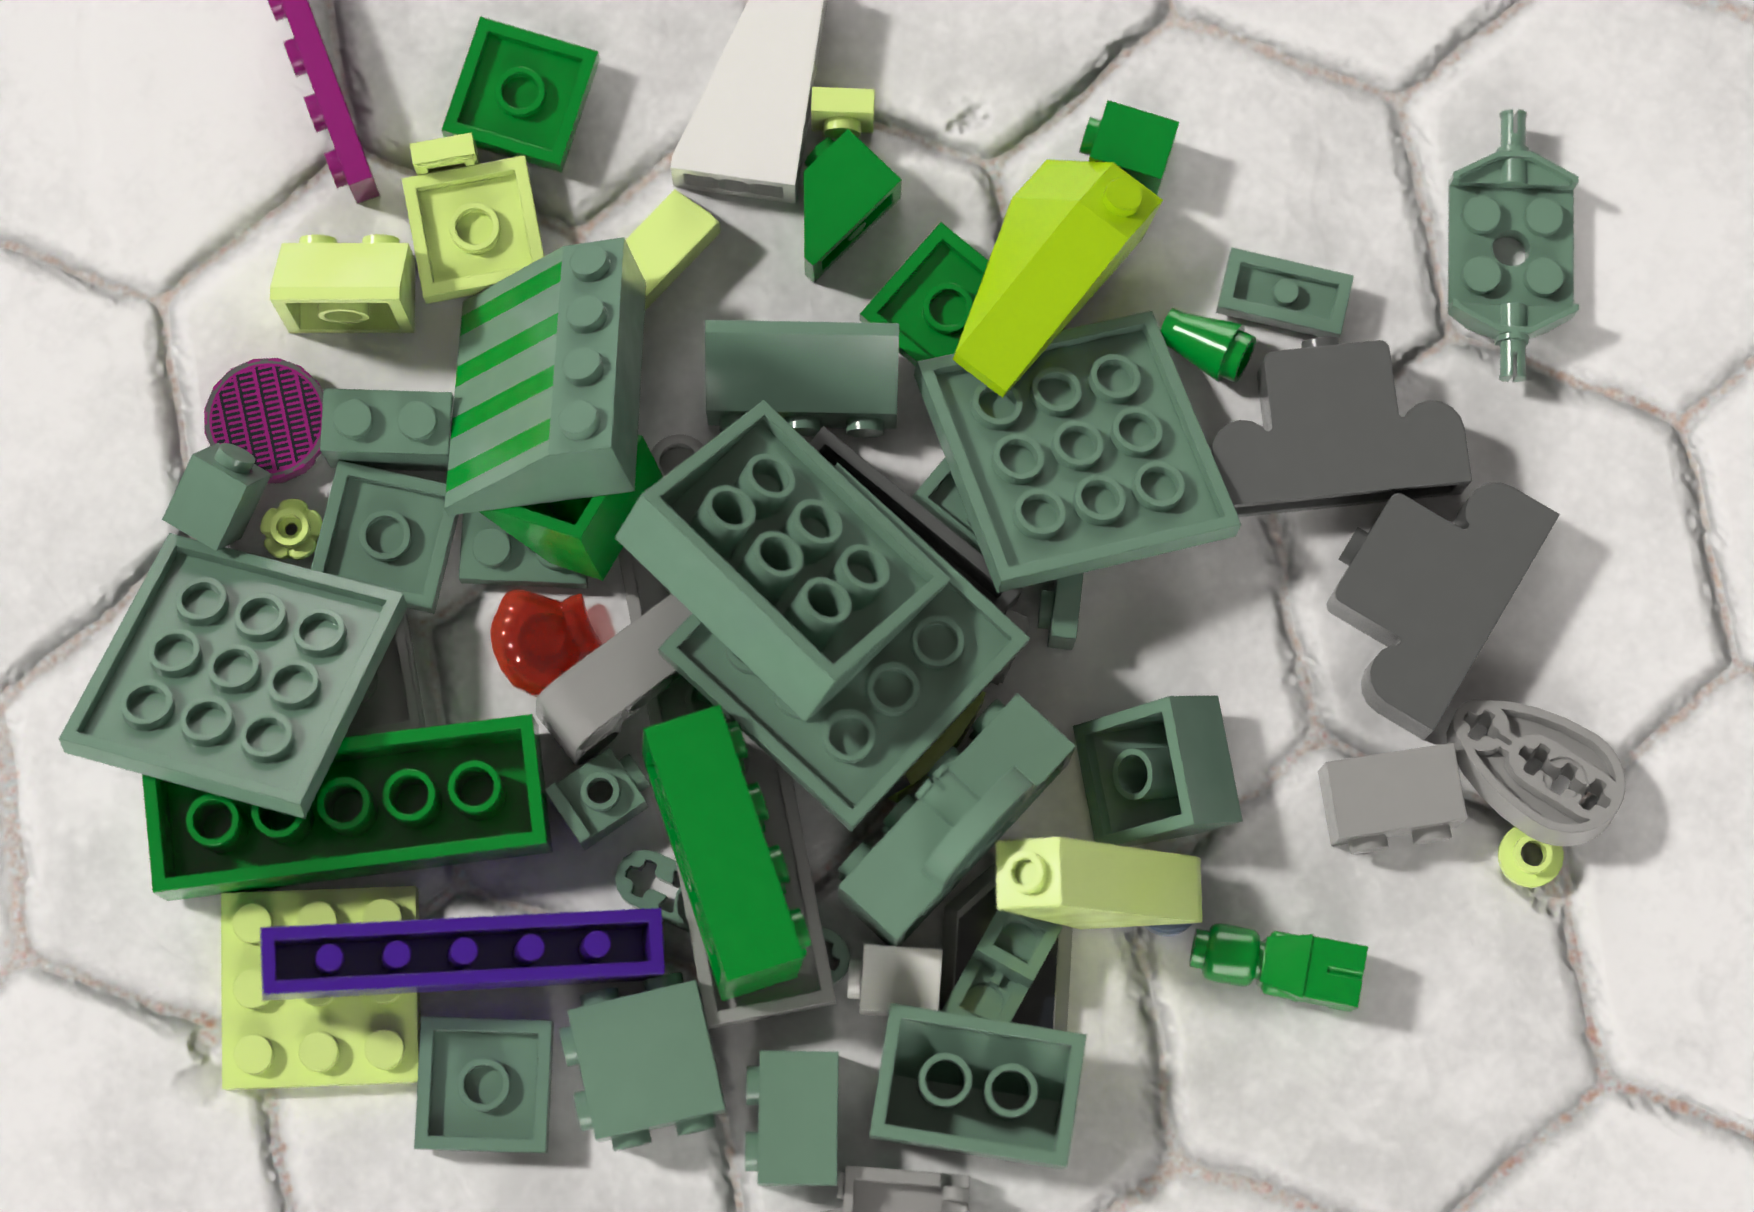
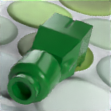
M1216 923L1210 927L1209 931L1196 928L1189 967L1202 969L1203 976L1210 981L1246 987L1253 982V979H1256V985L1260 986L1262 992L1266 995L1286 998L1296 1003L1305 1002L1351 1012L1357 1009L1359 1005L1368 946L1317 937L1314 934L1297 935L1281 931H1273L1270 936L1261 941L1259 933L1253 929Z

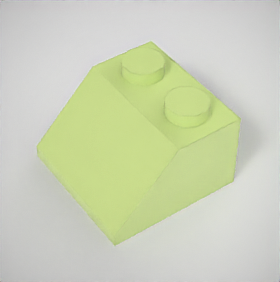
M319 234L305 235L299 238V243L281 244L270 285V301L289 333H414L416 260L409 243H400L399 238L391 235H367L362 238V243H337V239L332 236Z

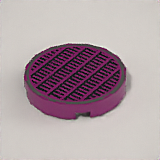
M280 358L252 359L231 368L214 385L204 408V433L210 446L216 443H229L251 453L255 458L254 464L272 474L267 484L285 483L305 474L317 462L316 459L321 454L320 442L324 391L319 382L299 365Z

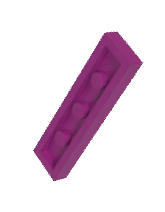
M268 0L275 21L287 18L294 38L283 41L296 77L307 73L313 87L314 94L303 98L316 132L328 129L335 149L324 153L337 189L349 185L357 204L380 196L309 1Z

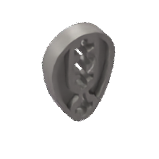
M1471 700L1465 702L1456 710L1446 732L1447 744L1454 743L1457 764L1462 773L1478 794L1505 820L1527 836L1554 846H1575L1589 842L1599 836L1609 826L1622 804L1626 782L1624 770L1618 756L1600 736L1565 717L1537 707L1510 701ZM1477 723L1484 725L1488 729L1486 736L1481 737L1479 741L1473 740L1468 736L1470 729H1473ZM1532 757L1543 763L1541 770L1536 772L1534 776L1527 774L1523 770L1525 764ZM1559 775H1563L1571 781L1568 789L1563 791L1561 795L1550 789L1553 781ZM1587 792L1599 798L1596 805L1590 811L1579 805L1581 798Z

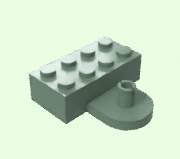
M1018 693L1006 706L999 699L993 701L971 726L973 732L969 736L972 740L969 746L962 753L952 746L927 773L929 779L915 794L918 800L916 801L910 794H907L882 822L885 825L882 829L885 836L872 849L865 842L861 843L839 867L838 872L840 875L838 879L841 883L838 885V900L888 946L900 947L994 846L996 841L1006 833L1069 764L1076 746Z

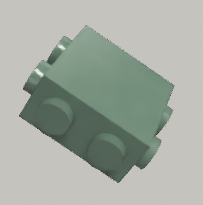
M681 972L643 981L646 992L625 997L619 996L617 987L581 995L579 997L582 1007L567 1010L570 1026L559 1028L566 1064L568 1067L579 1064L584 1085L583 1091L573 1093L581 1131L593 1129L595 1140L600 1143L611 1140L613 1151L652 1143L651 1130L676 1125L678 1136L709 1130L716 1127L714 1115L727 1113L699 985L696 980L684 982Z

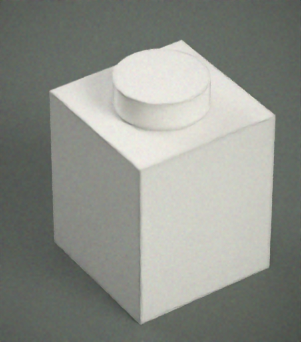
M864 944L863 960L850 959L847 998L860 999L859 1015L888 1017L890 1003L939 1011L943 950Z

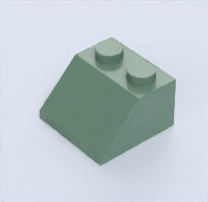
M1218 695L1168 696L1073 726L1095 842L1128 847L1195 835L1243 822Z

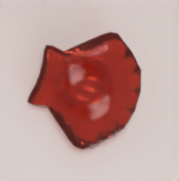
M522 589L508 591L500 602L490 630L493 653L501 672L514 688L534 697H538L549 684L603 644L590 623L581 593L559 601Z

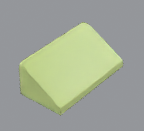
M675 189L626 239L646 282L645 310L720 234V222L712 214Z

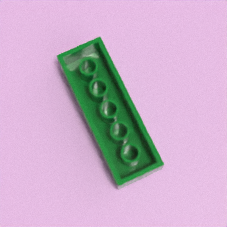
M533 714L345 737L305 819L142 774L152 890L154 894L166 901L553 852L547 795L544 790L546 786L539 725Z

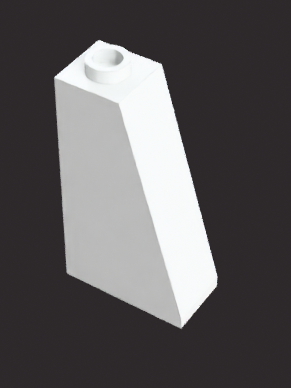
M748 0L672 155L670 169L673 187L796 204L812 103V87H814L827 0Z

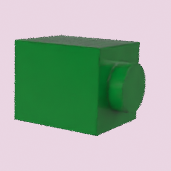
M1107 100L1102 119L1089 118L1079 153L1090 156L1089 161L1112 162L1157 195L1175 140L1179 121Z

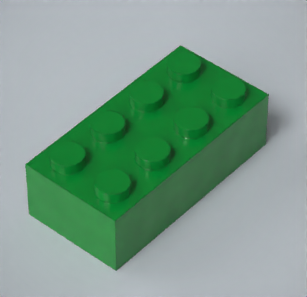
M717 705L644 728L642 759L723 1002L796 978L804 957L807 956L806 947L811 946V940L800 908L797 907L789 910L784 897L786 894L785 884L790 883V877L782 851L778 844L768 847L763 834L766 832L764 821L769 820V815L758 782L747 785L743 774L745 772L743 759L748 758V752L741 728L737 720L726 723L721 705Z

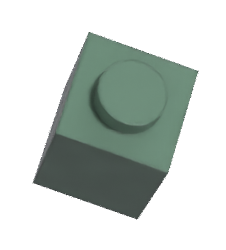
M216 443L192 454L162 520L211 549L218 551L242 538L272 474L255 465L254 456L245 449L229 443Z

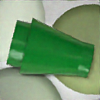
M1175 308L1168 312L1160 329L1167 347H1170L1217 382H1221L1223 378L1234 383L1238 382L1251 359L1256 344V336L1244 332V324L1188 314Z

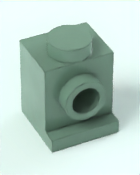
M609 748L558 783L554 782L544 790L583 849L586 850L649 808L640 792L651 785L630 754L618 760L611 748ZM605 781L613 787L612 797L605 803H595L589 798V790L596 782Z

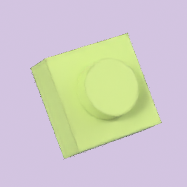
M812 87V130L823 131L825 136L833 139H838L847 129L857 138L860 137L861 132L873 133L875 89Z

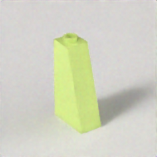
M1063 837L996 841L997 909L1079 930L1203 923L1201 858Z

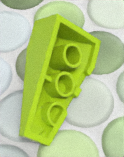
M1047 159L1018 190L1009 203L1002 227L992 249L987 268L952 360L1003 398L1141 242L1163 199L1112 162Z

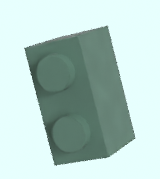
M324 388L320 451L331 468H336L338 460L376 469L448 471L454 396L452 392Z
M760 1051L759 1066H747L746 1105H759L758 1132H746L745 1172H758L757 1184L759 1186L837 1187L839 1051Z

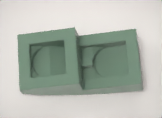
M998 909L942 1011L1011 1022L1063 927L1059 924Z

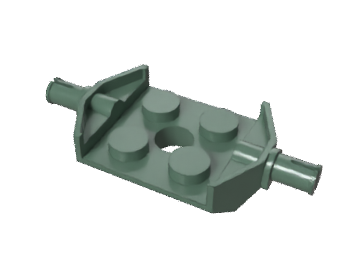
M1514 109L1500 112L1501 147L1495 153L1453 172L1448 181V314L1466 329L1494 339V346H1500L1499 380L1503 382H1509L1512 377L1513 382L1525 381L1527 379L1526 346L1529 343V339L1545 334L1569 321L1579 310V304H1574V189L1579 183V177L1535 152L1529 151V148L1526 146L1527 112L1519 109L1514 117ZM1502 237L1514 238L1524 248V262L1516 266L1502 264L1493 253V242Z

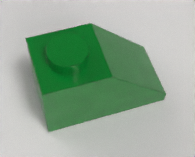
M849 129L835 142L830 137L821 141L804 162V165L807 167L804 171L805 275L813 283L901 199L902 179Z

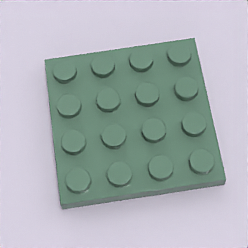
M1153 311L1062 330L1003 398L953 361L954 354L917 361L914 371L916 383L997 593L1236 537L1242 524Z
M837 463L834 468L951 579L946 587L843 689L805 722L693 613L658 648V654L714 706L721 705L723 714L731 721L737 720L741 730L845 827L852 831L1028 644L1030 637Z
M169 533L59 737L64 753L305 819L405 614L407 605L404 594L226 547L215 551L198 540Z

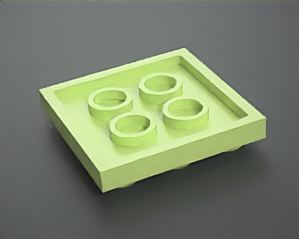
M416 886L221 893L222 1089L248 1090L418 1083L421 1029L420 992L262 1001L260 927L419 920V888Z

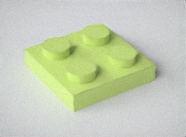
M525 155L401 178L421 289L426 304L475 295L544 257Z

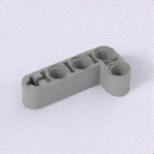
M672 593L559 676L537 697L536 716L576 766L588 761L603 750L619 735L623 721L683 677L658 654V648L692 614Z

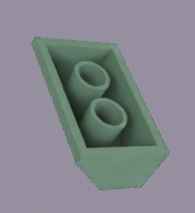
M705 320V384L708 426H719V431L723 432L764 400L802 437L815 436L823 426L825 428H846L847 435L860 438L879 437L884 434V429H896L899 323Z
M890 1003L869 1138L1063 1170L1068 1166L1087 1035Z

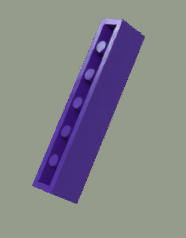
M661 908L260 927L262 1001L645 981L665 974Z

